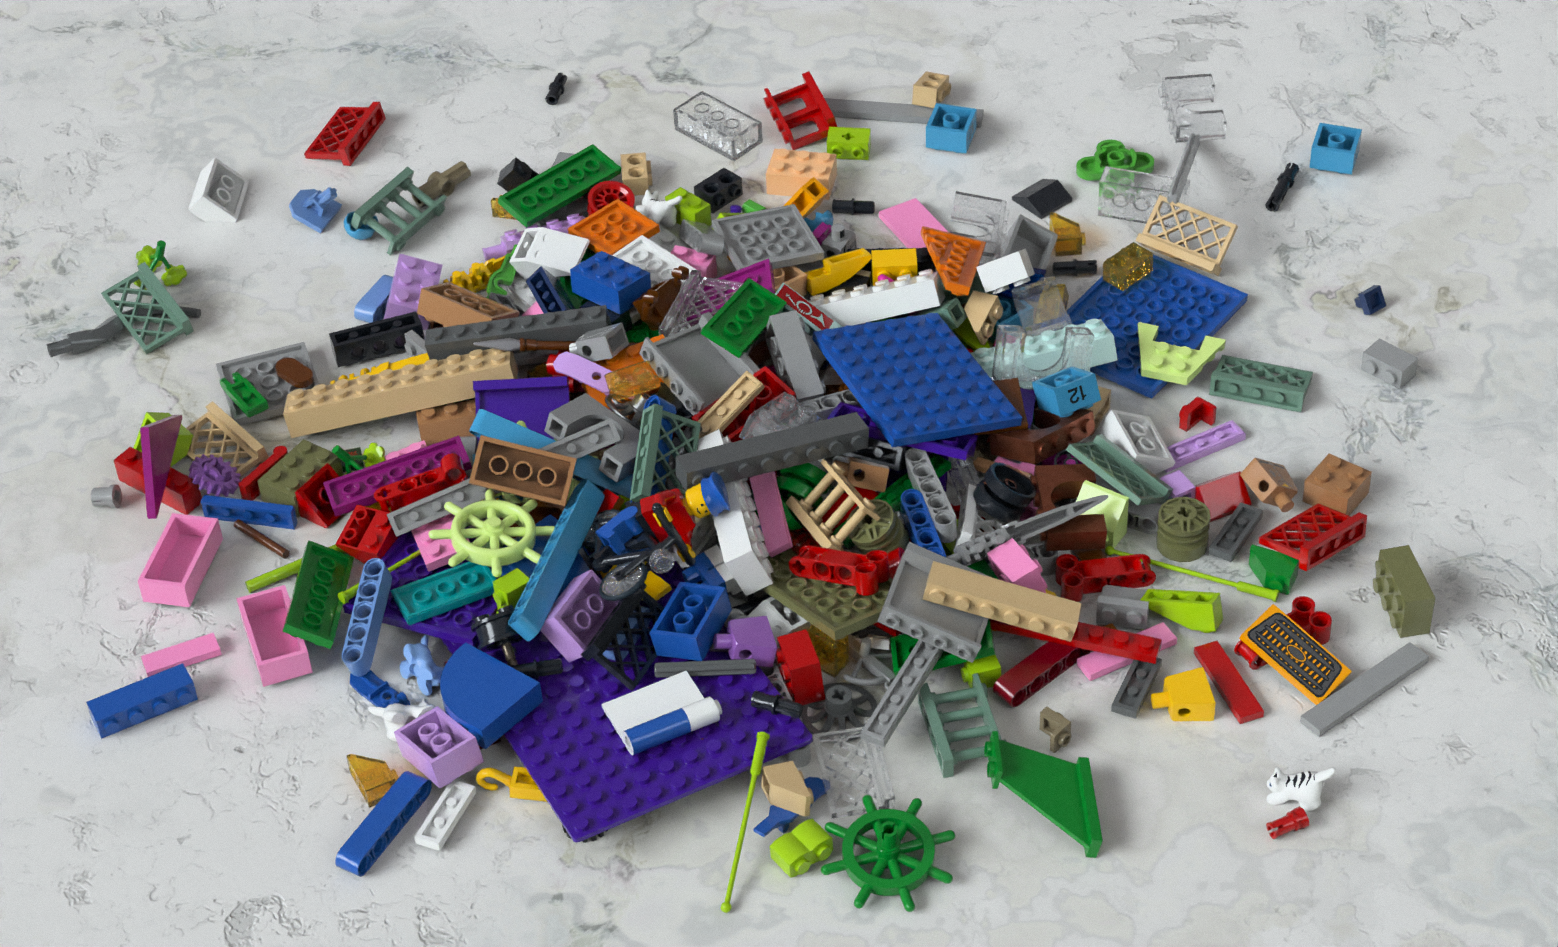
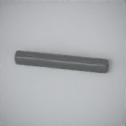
M755 659L659 662L655 663L654 673L656 678H669L684 671H687L690 677L755 674L756 661Z

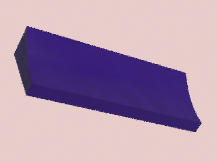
M840 402L827 418L830 419L857 412L869 428L868 437L887 441L863 407ZM968 434L904 446L966 461L969 456L974 457L978 435Z

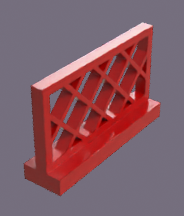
M372 102L369 107H339L305 151V158L342 160L343 166H351L386 119L381 103Z
M1318 503L1260 536L1259 544L1299 560V569L1307 572L1364 538L1367 515L1358 512L1351 517Z

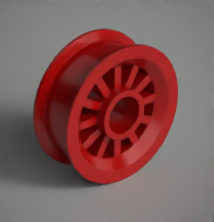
M604 181L596 184L588 194V215L590 216L616 199L633 208L635 197L632 190L625 184L617 181Z

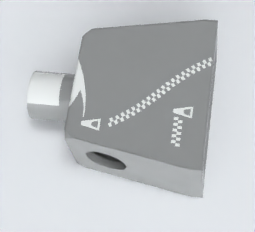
M618 323L586 332L575 343L569 345V351L593 362L613 358L628 346L629 342L623 324Z

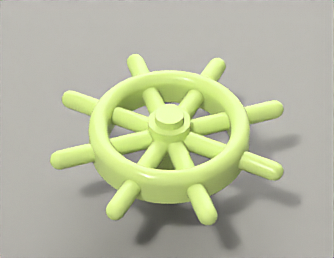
M488 489L485 492L486 500L472 503L463 509L452 502H446L444 505L445 510L455 515L451 529L431 530L428 534L431 539H451L452 546L457 552L448 561L451 567L457 566L466 559L478 565L492 567L493 576L498 578L502 575V566L518 562L525 557L537 564L541 555L532 550L535 545L536 536H551L555 526H535V522L529 512L537 507L538 503L536 500L531 499L524 505L519 506L508 501L495 500V492ZM514 523H516V524H518L520 527H510V526L513 525ZM469 524L475 527L464 529ZM511 537H523V538L518 542L517 540H515V539H513V538H511ZM465 538H477V539L474 540L472 543H470V542L467 541Z

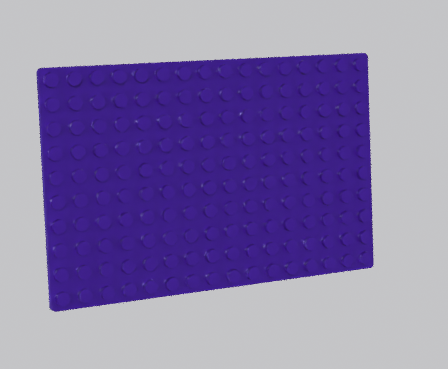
M591 525L584 541L589 543L595 542L594 525ZM585 547L588 556L595 552V547ZM676 561L667 562L664 566L653 564L654 568L650 570L672 588L670 592L657 601L664 608L678 584L685 582L682 574L684 570ZM598 571L599 574L597 576L603 580L600 571ZM607 586L615 596L622 594L620 588ZM643 600L640 601V606L649 608ZM652 618L647 629H652L654 626ZM723 625L718 634H726L727 628ZM541 631L530 641L524 639L512 645L518 664L531 663L534 659H537L538 662L560 658L563 663V672L560 674L541 676L539 680L536 677L532 678L540 682L543 702L508 730L504 736L574 842L586 840L750 770L758 732H766L770 735L769 741H767L763 764L813 742L812 734L799 718L780 713L773 715L771 711L751 706V697L756 690L769 695H781L759 666H756L755 674L691 677L704 698L710 696L713 700H718L722 708L720 720L632 756L602 709V704L666 679L655 677V663L696 660L657 656L638 685L631 691L594 658L587 661L584 657H581L569 663ZM647 634L649 645H653L650 634ZM641 637L635 645H643ZM442 639L451 655L463 645ZM479 641L474 646L475 648L480 645ZM502 649L485 652L507 664ZM709 650L703 661L731 659L728 652H710ZM636 651L638 662H646L645 652ZM629 653L622 662H631ZM624 667L625 674L633 680L635 678L633 667Z

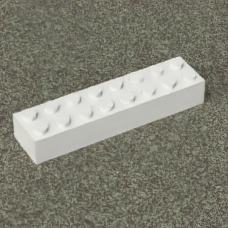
M718 429L698 440L697 451L732 442L728 436L724 437ZM748 478L725 483L730 511L724 510L717 517L713 516L724 563L746 596L773 584L770 573L774 572L770 561L766 558L769 556V553L762 542L765 540L761 529L757 527L761 524L758 516L753 512L756 510V506L752 498L749 497L752 495L748 483L745 482Z

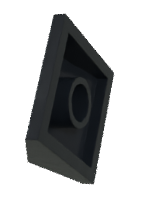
M1041 179L1012 196V200L1040 219H1043L1072 202V197L1058 180Z

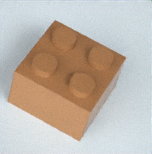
M1328 453L1306 478L1302 502L1311 506L1319 503L1350 516L1368 495L1372 472Z

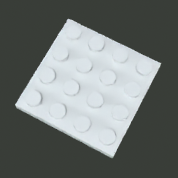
M643 235L612 255L650 272L651 287L656 283L674 278L671 275V271L679 266L689 269L688 278L681 280L680 292L700 278L698 270ZM635 306L629 309L631 322L634 324L641 319V315Z

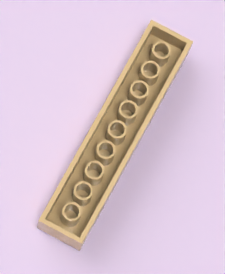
M493 348L483 351L476 349L465 355L454 354L447 357V359L438 361L431 359L424 364H409L397 370L386 369L379 374H364L352 380L341 379L330 385H316L312 389H296L287 394L283 416L291 438L475 398L473 381L517 379L518 367L513 351Z

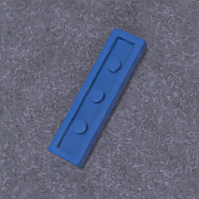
M204 495L201 499L204 517L218 518V520L230 522L240 519L246 524L295 530L298 524L294 506Z

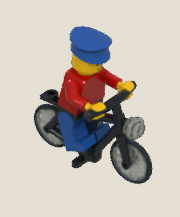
M712 472L710 477L702 478L700 484L687 489L685 497L680 489L675 488L645 497L637 503L635 501L631 503L627 501L625 502L626 508L622 511L611 509L596 514L582 543L585 547H595V552L588 556L583 548L578 551L589 569H592L596 575L599 574L598 571L603 573L609 572L603 578L599 587L601 597L607 601L624 599L635 593L644 584L647 574L651 569L656 573H665L672 569L675 560L673 554L668 549L673 545L677 548V554L682 562H686L689 566H693L696 563V554L692 550L691 544L693 530L696 526L695 516L703 518L712 514L714 517H717L724 510L730 511L725 483L717 472Z

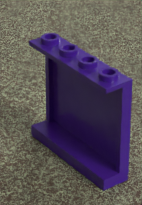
M567 376L473 381L476 414L479 409H483L514 423L524 421L528 429L554 440L544 430L549 413L570 402L569 379ZM477 437V448L480 440L479 437Z

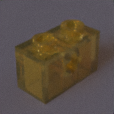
M811 624L807 632L820 661L821 671L835 678L849 663L848 635L845 638L834 640Z

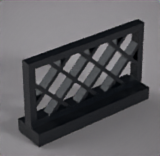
M645 583L635 593L621 599L580 654L587 661L594 658L631 691L635 689L658 656L656 655L654 645H649L647 634H650L652 629H646L643 618H652L653 625H655L664 610L661 604L644 591L647 587ZM641 600L649 606L650 612H642ZM628 618H637L639 629L630 628ZM617 634H625L627 645L618 644ZM632 634H640L643 645H634ZM604 651H613L616 662L608 660L603 655ZM620 651H629L631 662H622ZM636 651L645 652L646 662H638ZM624 667H633L635 676L633 680L625 674Z

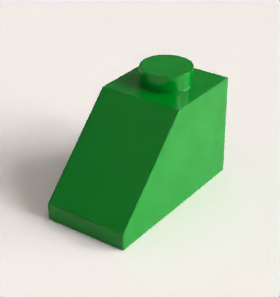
M1253 544L1250 547L1249 566L1262 586L1272 590L1276 589L1279 590V593L1289 595L1298 576L1299 560Z

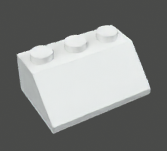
M214 158L200 172L188 211L205 222H235L238 219L249 181L217 158Z
M1111 409L1098 429L1099 434L1105 436L1154 475L1173 467L1176 463L1149 416Z

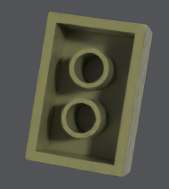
M303 439L258 480L262 501L294 506L296 517L299 518L300 513L295 492L326 463L333 468L339 477L343 475L341 459L331 451Z
M1405 545L1381 549L1378 561L1375 562L1376 578L1373 579V588L1375 593H1379L1383 610L1388 612L1392 628L1397 630L1400 638L1430 633L1435 596L1410 546Z

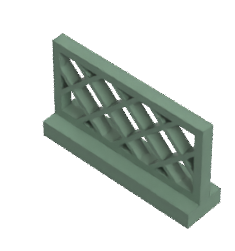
M143 262L137 266L139 271L103 291L101 294L147 355L184 332L187 336L194 330L189 318L148 265ZM138 279L141 281L140 289L130 288L133 282ZM115 293H123L121 301L111 300L110 296ZM137 294L136 302L126 301L127 295ZM142 296H152L151 304L140 303ZM123 307H134L132 315L122 314ZM138 309H149L147 316H137ZM153 310H163L162 318L152 317ZM134 322H145L143 329H133ZM149 323H160L158 331L148 330ZM165 324H171L176 327L170 332H163ZM145 336H156L155 341L146 346L144 343Z
M1222 355L1216 370H1213L1211 375L1209 395L1301 412L1313 372ZM1241 371L1244 373V374H1240V375H1237V374H1236L1237 372H1241ZM1287 380L1289 383L1284 384L1281 381Z
M653 404L643 410L630 501L637 503L640 499L651 496L652 486L657 484L661 492L667 490L661 481L669 476L675 488L680 489L685 497L686 491L674 474L676 468L672 470L665 457L672 453L676 460V456L679 455L677 450L682 446L685 447L688 453L697 451L701 423L664 411L663 406ZM662 418L668 419L673 427L667 433L661 425ZM683 425L692 428V435L688 440L680 428ZM674 431L682 442L677 447L673 445L668 436ZM661 439L664 440L670 450L664 455L658 448V443ZM659 461L667 473L662 477H659L655 471V464Z
M1098 434L1093 442L1069 444L1066 449L1138 506L1155 503L1164 504L1173 491V488L1102 434Z

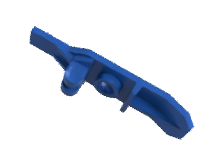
M371 670L359 677L350 674V685L376 707L386 708L388 705L395 703L410 705V701L404 692H397L389 686L387 681H382Z
M817 777L804 779L806 787L812 790L814 802L822 795L830 792V785L826 781ZM772 805L770 806L769 816L760 822L753 831L765 837L773 829L779 827V831L786 833L789 829V824L799 814Z

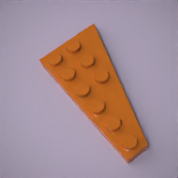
M922 226L921 237L945 289L957 296L969 295L977 272L976 267L980 264L986 242Z

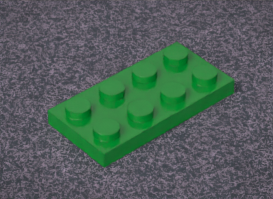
M748 278L702 328L701 334L740 359L766 330L769 317L780 314L787 302Z
M988 619L980 643L982 646L974 660L996 655L991 619ZM907 634L890 638L895 677L919 639ZM944 651L933 670L968 661Z

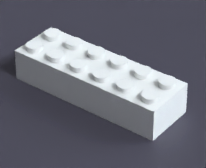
M932 269L919 272V276L910 277V274L899 276L897 281L893 282L885 279L875 282V286L871 287L863 284L854 287V290L849 292L841 289L832 292V295L824 297L823 294L810 297L811 300L809 302L844 327L937 307L941 305L945 294L938 271L932 272Z

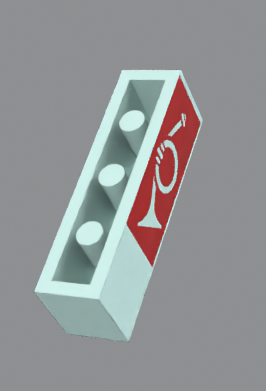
M784 282L775 292V295L787 302L781 313L797 310L799 318L802 317L804 321L805 331L808 335L813 336L814 331L842 327Z

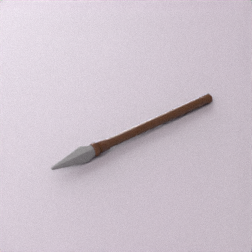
M504 338L474 342L473 344L504 351L520 350L524 352L525 350H569V345L576 341H536L535 339L525 340L520 338V340ZM629 343V345L626 346L625 348H627V347H629V346H632V345H635V344H638V343Z

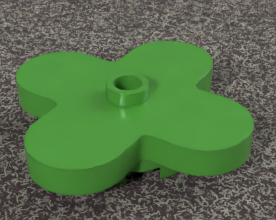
M1112 139L1098 143L1094 156L1081 158L1076 164V174L1078 177L1089 181L1104 180L1106 188L1114 193L1131 191L1134 187L1135 176H1145L1154 170V158L1150 154L1135 152L1132 148L1130 150L1125 149L1123 143Z

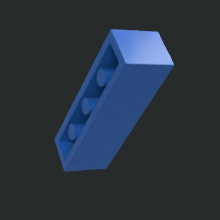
M182 663L86 703L91 719L102 739L196 701L198 697L194 682Z

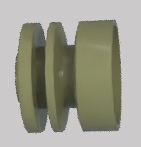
M1175 497L1161 505L1158 512L1156 543L1157 549L1164 557L1176 562H1192L1201 558L1206 553L1211 518L1207 506L1201 501L1190 497Z
M880 499L870 500L876 506L874 511L880 516V519L876 521L867 514L848 535L863 555L873 550H882L889 553L899 547L905 551L910 538L906 526L886 501ZM857 506L851 511L850 515L847 518V521L859 509V506Z

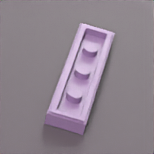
M1231 420L1168 446L1167 448L1176 463L1173 467L1164 471L1167 473L1245 440L1246 433Z

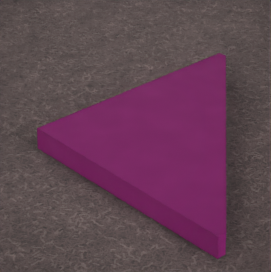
M172 415L140 428L148 519H156L158 517L182 422V415Z

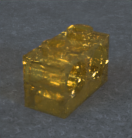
M1132 242L1104 261L1103 280L1124 291L1153 270L1154 253Z

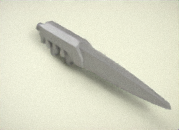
M1100 495L1070 503L1021 522L1015 520L997 530L955 546L954 554L946 558L964 566H969L988 558L987 553L1011 538L1018 545L1026 543L1025 539L1049 530L1107 500L1109 495Z

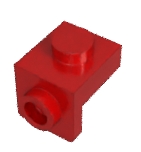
M1196 397L1188 405H1184L1179 412V428L1187 432L1201 420L1212 426L1216 420V406L1200 397Z

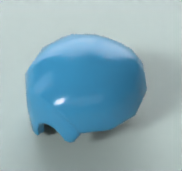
M830 210L825 211L824 214L816 212L814 220L804 218L812 232L822 222L832 226L834 220Z
M355 211L348 213L343 223L346 232L351 237L357 240H365L374 234L375 230L369 225L365 226L363 224L357 230L352 227L351 221ZM373 216V218L378 222L377 216Z

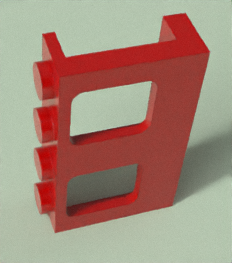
M810 71L802 74L804 84L774 96L771 95L768 88L764 89L766 97L763 98L767 110L769 109L771 117L775 121L778 131L781 132L785 144L789 143L792 150L826 138L829 127H837L835 117ZM798 98L803 99L806 108L782 116L778 106ZM809 121L816 123L818 131L796 140L793 139L790 131L791 128Z

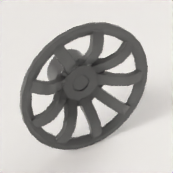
M638 391L632 401H627L615 395H607L605 402L616 415L640 430L637 422L640 417L642 418L645 402L650 395L643 391ZM633 412H636L632 420L626 417L632 414Z
M843 682L823 685L826 699L824 702L803 705L801 718L810 733L830 742H848L860 738V733L865 726L859 722L854 713L862 717H871L877 707V702L873 695L864 688ZM850 689L855 690L863 695L859 698L852 699V692ZM868 700L872 709L864 710L857 705H861ZM808 707L816 710L822 709L815 716L807 715ZM828 715L821 730H818L811 724L819 722ZM846 717L858 731L847 735ZM835 718H838L840 735L827 734Z

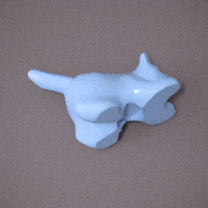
M427 635L423 636L420 643H408L404 646L403 655L406 660L402 661L399 667L403 678L408 679L415 676L421 692L429 696L432 694V686L440 685L444 667H438L434 663L431 651L428 648L429 637Z

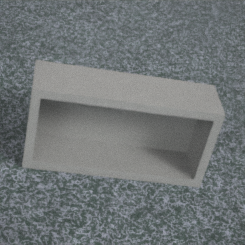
M1020 214L1008 231L998 259L1026 249L1035 274L1030 276L1031 281L1021 285L1039 288L1058 235Z

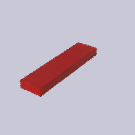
M1213 641L1194 647V655L1239 724L1264 717L1263 708L1219 642Z

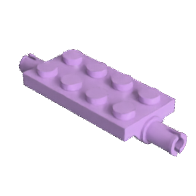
M579 213L568 215L566 220H548L546 225L539 227L568 234V228L585 219L583 215L580 216ZM533 224L528 228H537L538 224ZM517 229L506 231L504 236H500L501 244L482 248L485 261L503 257L507 253L510 254L514 245H518L524 230L517 232Z

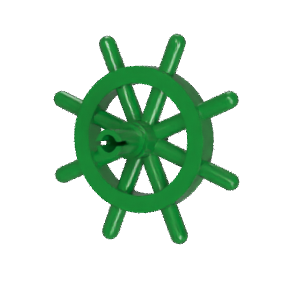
M865 795L862 801L867 813L856 819L848 829L833 822L825 824L827 832L843 838L842 860L823 865L821 873L823 875H830L846 870L850 879L861 888L854 900L856 908H862L872 893L880 896L900 895L905 910L912 912L915 909V904L910 892L923 884L928 876L947 884L953 881L952 874L933 865L935 845L954 840L955 832L947 830L932 835L928 827L915 817L922 806V801L919 798H914L907 811L904 812L896 809L877 810L872 796ZM874 829L877 841L867 838L863 834ZM907 831L917 838L901 843ZM856 844L872 852L854 856L853 850ZM923 849L924 853L921 861L905 854ZM876 862L870 874L860 867ZM899 863L914 870L903 876ZM885 868L890 870L893 879L880 878Z

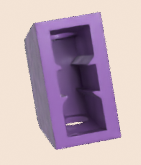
M767 616L732 619L728 622L726 634H715L713 639L714 648L727 649L731 660L755 659L756 666L773 667L777 645Z

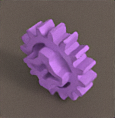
M204 454L200 458L195 457L188 470L190 471L189 477L194 478L192 483L199 484V490L206 489L209 495L213 493L219 497L222 493L225 497H228L229 493H235L239 486L238 483L241 482L239 479L241 474L236 473L237 468L231 467L230 461L223 462L222 457L217 458L213 454H210L209 458Z

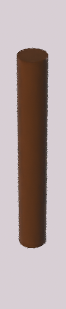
M238 519L234 522L236 529L285 559L289 556L290 551L242 520Z

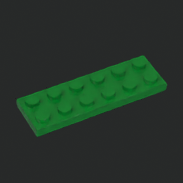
M592 144L498 198V204L528 228L587 194L596 184L609 181L620 175L621 167Z
M308 540L282 632L307 640L317 646L331 649L343 603L338 598V593L344 592L347 589L354 557Z

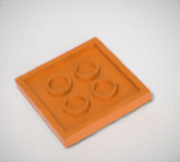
M619 199L568 228V234L589 239L590 243L587 248L593 252L603 251L610 255H613L641 235L649 239L660 232L659 224Z

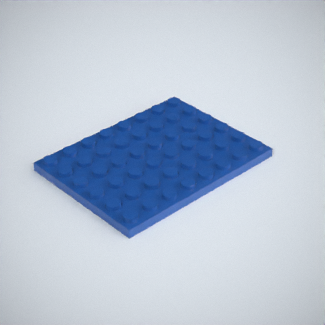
M1133 246L1046 331H1057L1072 324L1080 325L1089 319H1101L1114 335L1118 360L1085 370L1152 399L1168 382L1141 376L1139 337L1137 332L1138 323L1142 322L1159 326L1158 335L1155 339L1156 342H1166L1170 345L1186 346L1190 349L1200 350L1205 335L1213 337L1247 302L1248 294Z
M938 313L888 319L873 323L867 322L853 326L847 325L840 328L813 332L812 340L892 447L1020 426L1022 423V416Z

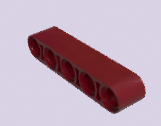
M1047 642L1000 676L993 686V693L1010 706L1017 707L1077 663L1078 658L1089 654L1091 650Z

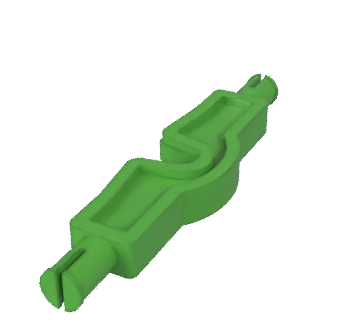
M517 244L514 245L511 254H506L500 269L491 275L487 284L486 298L489 299L491 292L507 295V291L498 286V284L511 286L516 270L509 261Z

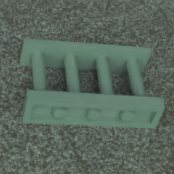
M406 167L354 212L351 226L356 230L363 224L365 226L369 225L390 242L387 251L388 255L393 254L396 250L400 251L405 246L407 240L435 216H440L446 208L444 204L447 196L443 194L437 201H434L412 184L414 171L409 167ZM403 190H408L429 208L422 213L399 194ZM390 201L395 202L416 219L408 224L386 207V205ZM376 213L383 214L401 228L402 231L395 236L377 222L373 216Z
M978 673L973 674V688L935 694V692L931 693L928 683H924L918 692V704L943 778L954 776V765H957L958 762L985 757L984 746L955 752V749L951 750L949 747L951 742L989 736L990 739L992 731H998L987 700L988 691L986 684L981 683ZM975 698L978 706L946 713L936 709L939 704ZM982 717L984 726L953 732L943 729L944 723Z

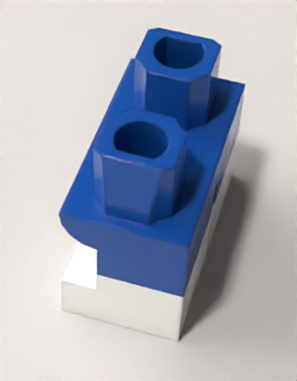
M717 545L695 557L696 563L682 571L684 581L687 583H697L700 581L704 585L726 587L727 593L731 592L733 595L742 591L725 565L722 551Z

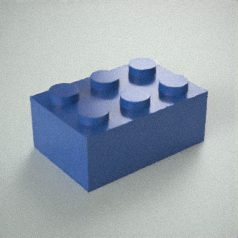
M603 251L596 253L594 256L570 269L573 293L600 306L606 305L607 309L620 315L634 307L632 302L651 288L650 272Z
M680 582L650 631L656 655L703 661L713 644L714 635L720 632L732 611L726 587Z

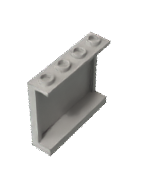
M710 312L702 314L697 325L654 343L646 337L639 353L643 360L651 366L657 376L664 381L671 392L677 396L693 416L723 396L746 371L753 375L760 370L746 353L739 359L701 334L702 328L713 317Z
M909 542L901 557L877 622L973 663L982 646L980 643L989 618L936 604L922 598L933 561L984 576L987 575Z

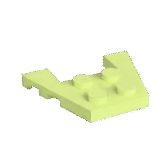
M1142 322L1138 323L1141 376L1187 385L1203 370V366L1207 362H1211L1215 358V354L1218 351H1222L1225 348V339L1206 335L1200 350L1190 349L1186 346L1170 345L1166 342H1156L1155 339L1158 335L1159 326Z

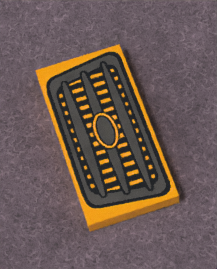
M1274 604L1248 627L1239 638L1315 705L1325 700L1352 672Z

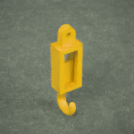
M514 766L512 776L495 768L481 769L476 775L478 785L484 789H498L497 784H491L484 780L485 777H492L509 787L510 798L547 802L524 767Z

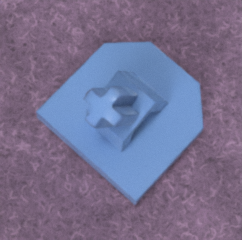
M328 187L323 192L315 189L300 190L289 204L292 217L321 234L341 209L342 204L333 200L337 197V190Z

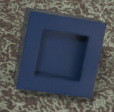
M1373 285L1359 293V297L1354 299L1356 307L1362 308L1364 315H1371L1386 307L1380 285Z

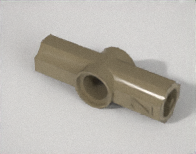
M460 161L442 173L439 171L433 172L427 182L418 188L433 200L443 194L450 196L455 186L470 177L471 172L466 163ZM411 194L412 199L415 201L416 205H418L419 207L426 205L413 194Z

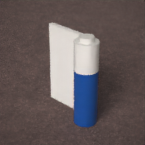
M687 671L602 704V709L632 756L720 720V715L722 714V708L718 700H713L710 696L704 698Z

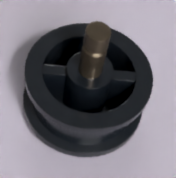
M512 605L500 608L498 610L499 613L492 616L484 614L474 619L475 624L470 627L471 631L477 634L480 643L477 649L483 652L502 649L507 665L510 667L511 665H518L512 645L524 640L508 625V621L515 610Z

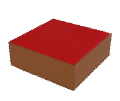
M605 489L603 492L605 498L598 513L611 509L620 510L625 500L612 491ZM612 514V515H607V516H605V517H606V518H613V517H615L616 515H615V514Z

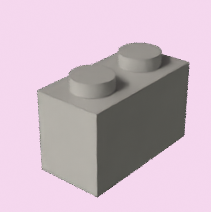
M1379 338L1363 352L1361 370L1401 389L1416 376L1418 358Z

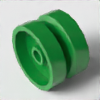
M810 463L781 469L779 472L782 476L776 477L779 492L786 500L792 495L800 501L810 494L827 473ZM830 486L823 492L822 495L827 494ZM822 496L812 505L813 511L823 502Z

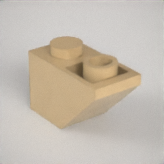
M973 290L964 310L980 344L985 345L988 338L993 334L997 320L1003 314V307L998 296Z
M788 761L762 767L761 787L769 803L802 816H810V805L814 802L811 788L806 787L803 773L801 770H797L794 762Z

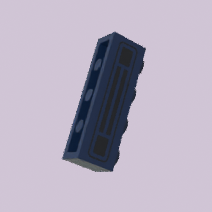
M542 266L526 280L543 313L575 309L559 280Z

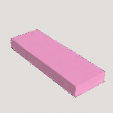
M213 632L143 655L141 659L147 676L150 677L182 663L186 667L222 654Z

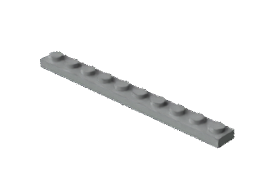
M609 418L544 446L540 450L579 459L619 442L621 439L612 418ZM467 479L386 515L396 537L451 514L444 508L446 502H452L463 509L472 503L484 500L485 492L488 489L470 485V479Z

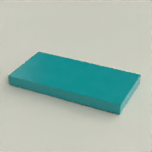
M469 561L390 591L407 624L412 625L493 595V581L497 578L493 576L489 566L478 565Z

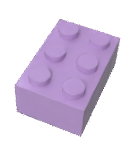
M399 254L384 319L417 312L421 288L439 284L443 265ZM418 314L422 329L427 330L430 322L425 320L424 316Z
M592 569L573 578L554 602L540 630L569 663L583 657L580 654L619 602V600L607 601L601 597L599 587L602 580ZM605 585V593L609 596H615Z
M438 706L394 731L402 756L439 788L450 784L456 778L484 762L476 737Z

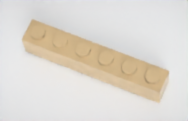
M935 561L932 563L922 598L936 604L1069 642L1072 641L1077 628L1082 604Z

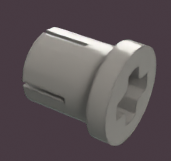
M113 484L109 487L93 488L91 491L93 506L119 508L122 502V492L119 485Z

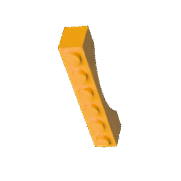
M813 177L784 206L795 204L804 219L821 205L829 190Z

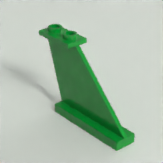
M992 731L990 740L986 741L984 746V756L989 759L987 777L991 778L992 789H998L999 783H1002L1084 847L1086 857L1096 858L1103 839L1089 758L1078 757L1075 764L1000 740L998 731Z

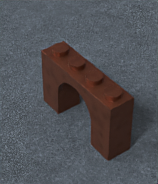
M1037 407L1034 409L1035 426L1040 429L990 433L991 455L1036 465L1066 449L1069 444L1077 443L1094 434L1093 411L1078 409L1073 411L1071 416L1059 417Z
M1085 464L1035 466L1034 476H1030V481L1036 489V496L1033 499V506L1038 507L1036 515L1055 509L1054 504L1058 501L1078 498L1085 480L1096 484L1095 472ZM1104 514L1078 515L1060 525L1039 533L1040 541H1044L1046 551L1105 549L1107 528Z

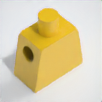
M1203 667L1167 676L1164 679L1163 692L1151 694L1153 709L1167 707L1170 718L1173 721H1214L1216 703Z

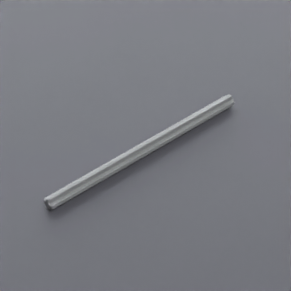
M1192 133L1189 136L1167 194V201L1169 203L1173 201L1177 204L1180 200L1200 144V134L1195 135Z

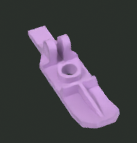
M567 351L559 354L553 363L556 372L576 379L579 383L593 387L605 393V395H614L615 393L633 400L637 392L641 391L623 383L617 373ZM596 375L601 377L599 380L593 379Z

